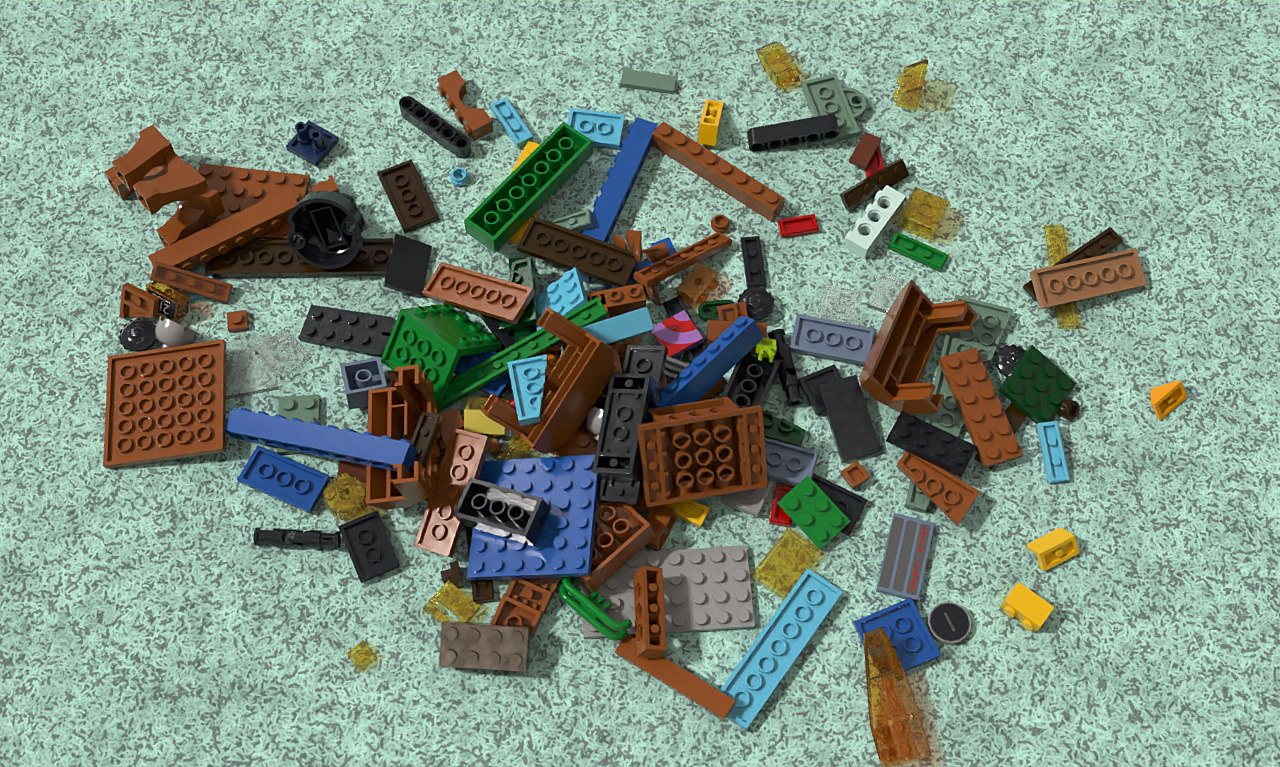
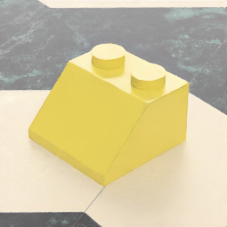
M469 396L464 409V430L477 434H490L493 437L505 435L507 428L491 420L481 411L489 397ZM501 398L506 402L509 401V398Z

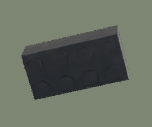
M748 352L735 365L722 397H728L739 408L760 405L764 409L777 378L780 362L776 360L769 362V359L765 357L760 361L758 360V354Z
M470 477L453 516L462 525L535 546L551 508L543 498Z

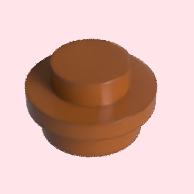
M718 214L711 220V228L715 232L723 233L729 229L730 221L725 215Z
M493 438L488 450L497 456L499 453H503L501 450L503 445Z

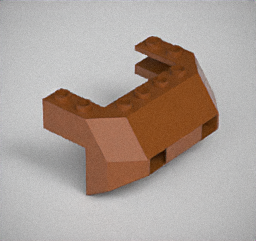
M911 279L901 290L884 318L860 373V385L876 401L899 412L904 411L908 414L938 413L945 396L943 394H933L936 386L932 382L919 383L938 335L940 333L971 331L978 314L966 300L933 304Z
M548 306L536 324L567 343L568 346L546 378L540 422L520 426L516 407L491 393L481 409L488 418L519 435L532 449L543 454L556 450L571 441L609 382L611 373H614L613 348Z
M419 364L395 367V373L398 375L399 381L394 383V387L368 390L367 432L377 437H382V435L389 436L397 441L404 439L405 435L408 441L411 442L422 411L440 415L434 397L433 381L429 380L427 373L422 370ZM438 430L425 468H423L419 461H414V473L409 472L402 463L393 464L395 471L367 466L366 504L383 510L411 507L431 497L437 485V477L440 476V469L437 464V458L440 457V449L437 445L440 431Z

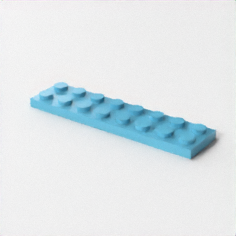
M806 569L720 689L722 693L736 701L727 718L744 730L749 728L841 597L843 591L810 569Z

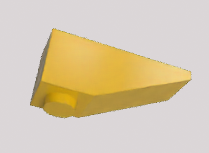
M706 99L699 124L697 143L707 147L716 146L724 102Z

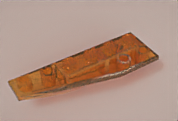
M880 627L863 633L869 722L881 767H894L932 757L913 691L884 628Z

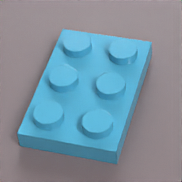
M570 108L567 124L592 140L593 146L619 149L625 114Z

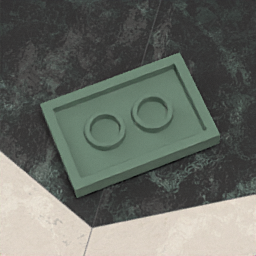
M320 396L279 397L278 415H282L290 420L298 418L306 423L314 421L320 424ZM277 447V453L280 455L303 453Z

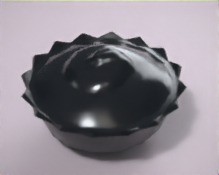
M750 287L748 290H744L737 300V303L745 301L748 318L754 320H762L768 317L775 307V299L772 298L771 293L759 287Z
M146 318L130 320L120 330L121 335L118 337L120 344L130 352L145 351L156 340V326Z
M1014 344L999 348V351L995 353L996 357L994 359L995 367L999 370V373L1007 377L1025 350L1021 346Z

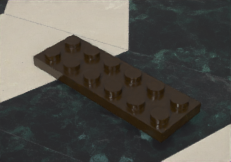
M534 216L517 246L519 252L569 270L576 267L581 274L616 287L627 286L638 263L630 250Z

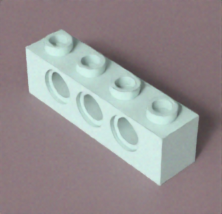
M888 185L882 191L879 190L874 198V203H869L866 207L863 218L860 216L856 221L855 229L847 233L845 248L865 259L903 207L906 195Z

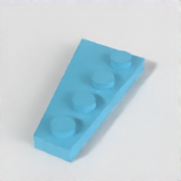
M547 354L507 362L519 425L523 426L540 422L548 366Z

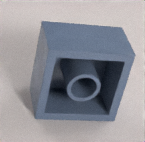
M380 357L340 364L349 410L368 406V390L387 388Z

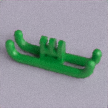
M563 577V584L560 586L559 593L564 602L606 638L618 641L627 637L628 631L626 629L632 625L630 619L616 622L605 613L612 606V603L608 601L602 605L606 600L604 596L596 600L600 594L597 590L586 597L571 583L574 577ZM602 622H604V623H605L608 627H610L611 629L617 630V631H619V632H613V631H611V630H610L609 628H607Z

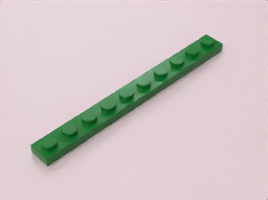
M599 297L564 317L578 326L584 327L597 323L609 315ZM543 328L450 380L443 400L436 402V406L441 411L509 372L507 362L536 357L563 341Z

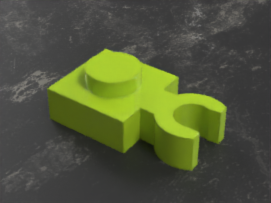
M763 338L755 345V353L759 354L758 360L762 361V358L765 357L769 359V362H773L777 350L776 340Z

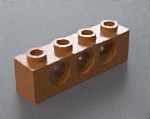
M641 566L633 574L637 657L658 658L667 651L663 572L660 567Z

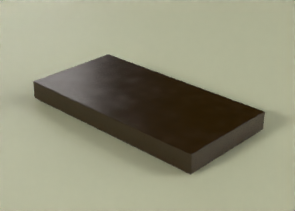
M412 159L377 172V176L404 234L439 221V216Z

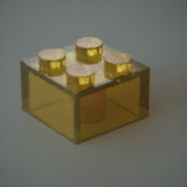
M915 187L900 214L897 227L932 242L947 213L950 201Z

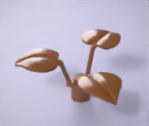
M640 230L626 231L627 244L620 235H613L615 245L627 249L628 244L629 249L638 262L642 261V254L646 253L647 259L654 263L669 256L668 247L664 242L642 250V231ZM656 284L648 288L643 285L644 293L648 299L656 305H663L659 300Z

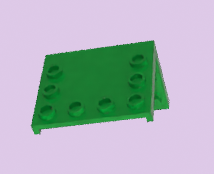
M447 303L424 307L418 306L400 309L381 362L393 371H395V367L419 364L422 370L427 373L429 380L433 381L435 401L441 402L460 356L500 350L502 343L496 339V336L482 330L480 325L472 323L466 315L458 313L454 310L453 306Z

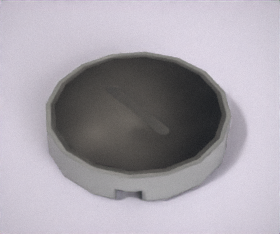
M943 602L933 607L928 616L927 626L935 640L947 645L960 643L966 638L971 628V620L964 607L953 602Z

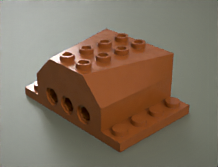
M728 397L647 409L651 423L637 425L644 505L646 508L768 487L763 409L760 405L739 408Z

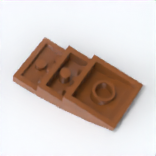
M562 577L512 579L491 623L531 626V642Z

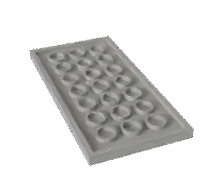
M747 545L637 552L596 589L600 593L596 600L604 596L606 600L602 605L608 601L612 603V606L605 612L616 622H623L626 619L632 621L631 627L626 629L630 636H636L633 574L641 566L662 568L666 634L755 628ZM581 582V592L588 597L593 592ZM583 618L584 639L606 638ZM602 622V623H603L607 628H609L611 631H613V632H619V631H617V630L611 629V628L608 627L604 622Z

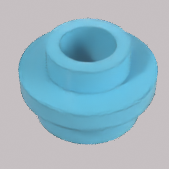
M455 168L450 174V180L454 185L462 186L468 182L469 174L463 168Z

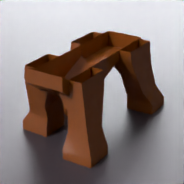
M151 125L139 132L140 138L127 154L112 161L113 167L104 173L111 188L122 200L129 197L135 191L138 200L151 215L158 212L164 205L180 201L176 213L163 226L157 229L162 245L167 247L194 234L224 213L225 209L219 192L207 187L205 179L190 163L186 164L174 152L172 144L154 125Z

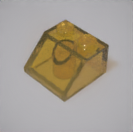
M925 59L905 66L903 74L898 75L897 85H900V87L895 88L893 99H897L896 107L917 111L929 60Z

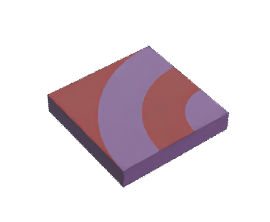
M685 310L654 326V330L651 331L658 344L668 348L667 356L671 358H676L704 342L703 337Z

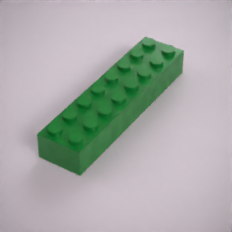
M563 121L464 220L466 233L496 253L593 154V141Z

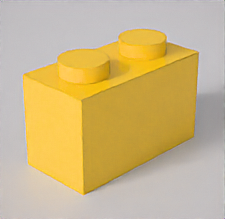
M1020 582L1016 584L1000 606L1007 616L1015 617L1025 629L1033 630L1035 633L1055 608Z

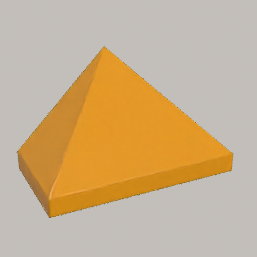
M1179 380L1150 389L1151 404L1159 420H1162L1188 397L1182 382Z

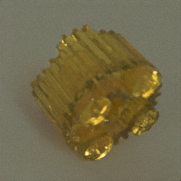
M341 473L337 476V479L333 478V481L327 484L328 488L324 490L325 503L333 517L340 520L344 518L346 521L347 519H356V517L359 518L360 515H364L363 512H366L368 505L366 504V488L363 482L357 479L356 476L353 478V475L348 473Z

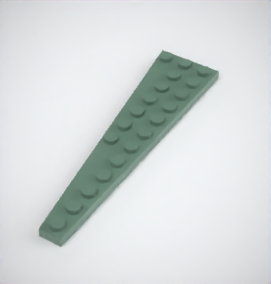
M955 295L954 301L966 300L978 316L971 331L946 333L940 357L976 347L987 371L1013 309ZM938 364L934 381L936 388L933 394H943L945 397L939 412L926 414L925 422L958 437L964 421L940 364ZM910 481L904 507L925 513L930 499Z

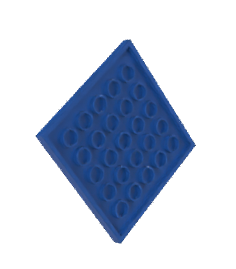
M595 455L484 461L480 472L481 481L543 498L551 510L535 546L473 528L467 578L469 580L591 576L599 477L592 472Z

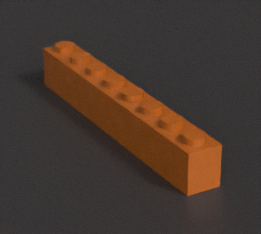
M663 121L652 133L653 147L764 218L773 222L782 212L785 200L783 196Z
M290 188L171 244L149 255L148 258L153 266L155 261L191 271L194 267L207 263L211 259L226 254L229 250L242 246L246 242L261 237L264 233L277 229L287 223L290 212L298 202Z

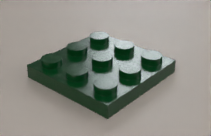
M1030 345L998 391L1034 423L1038 424L1052 421L1076 383L1036 347Z

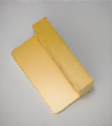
M1062 527L1027 544L1028 550L1036 554L1039 567L1043 571L1079 554L1075 535Z

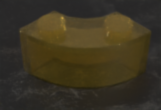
M774 41L756 49L765 72L779 89L783 90L800 82L799 68L789 59L783 44Z

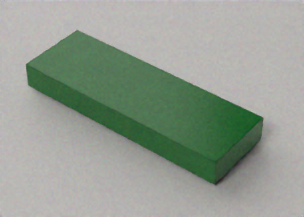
M897 231L888 245V249L938 272L942 270L949 254Z

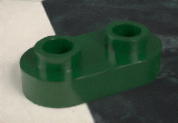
M732 300L702 302L698 308V316L705 322H708V320H719L717 306L735 302ZM709 311L711 314L706 315L705 312Z

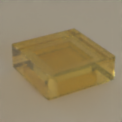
M364 640L346 653L359 672L377 659Z

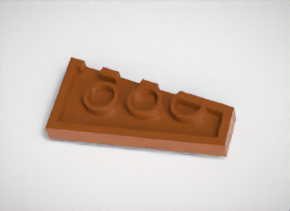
M907 451L897 463L896 467L958 527L980 491L944 469Z

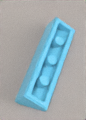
M647 307L581 327L607 345L654 330Z

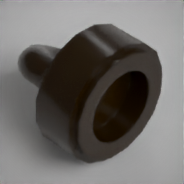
M1067 399L1062 403L1057 414L1064 419L1074 420L1080 411L1079 403Z

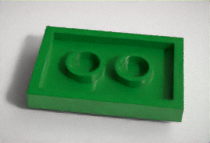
M808 475L777 503L819 550L851 522Z

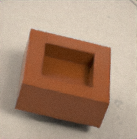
M247 310L227 312V328L229 333L249 330Z
M859 461L841 471V476L852 490L870 479V475Z

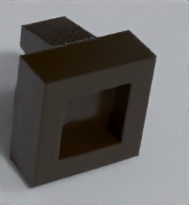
M458 561L450 562V569L440 571L444 585L454 583L455 588L464 587Z

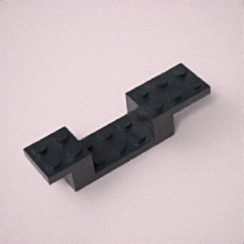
M627 345L622 373H611L592 472L601 479L597 499L600 503L640 504L643 484L641 462L638 457L637 425L645 423L648 406H658L668 353L666 346Z

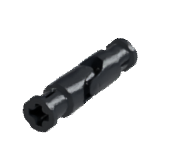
M776 329L770 331L768 337L769 339L776 340L777 350L774 360L780 362L778 374L781 386L786 393L787 406H798L803 404L804 399L799 391L800 383L789 345L786 344L784 329Z
M256 527L253 540L255 546L270 544L272 547L299 548L305 545L311 549L332 547L335 550H339L341 532L323 533L322 530L303 532L299 529L283 528L261 530L260 527ZM289 533H292V544L285 543V538Z

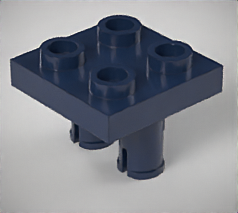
M308 120L305 124L303 122L296 123L295 129L297 134L286 145V149L317 167L339 142L338 136Z

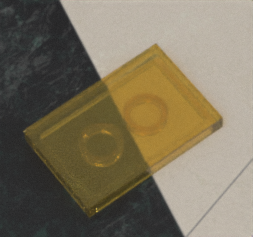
M788 527L751 573V577L784 601L806 569H811L822 555V551Z

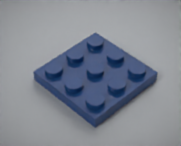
M911 597L853 622V626L882 682L941 656Z

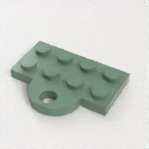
M836 74L801 83V88L813 117L829 114L837 117L839 136L834 139L824 140V144L860 135L856 120L863 116L866 109V99L860 91L850 87L842 88ZM858 100L861 102V104L855 105L852 103V101Z

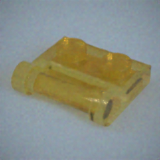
M449 580L423 607V611L434 616L440 623L451 620L436 608L439 602L461 622H469L480 610V607Z

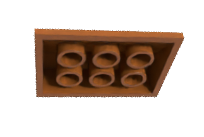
M597 500L591 576H578L577 578L591 592H594L655 537L651 525L628 504L600 503Z

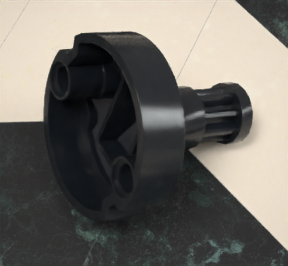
M331 191L310 193L296 204L287 219L291 227L286 235L291 248L303 261L318 268L335 269L347 265L355 258L365 241L361 235L366 228L364 218L357 208L354 198L346 193Z

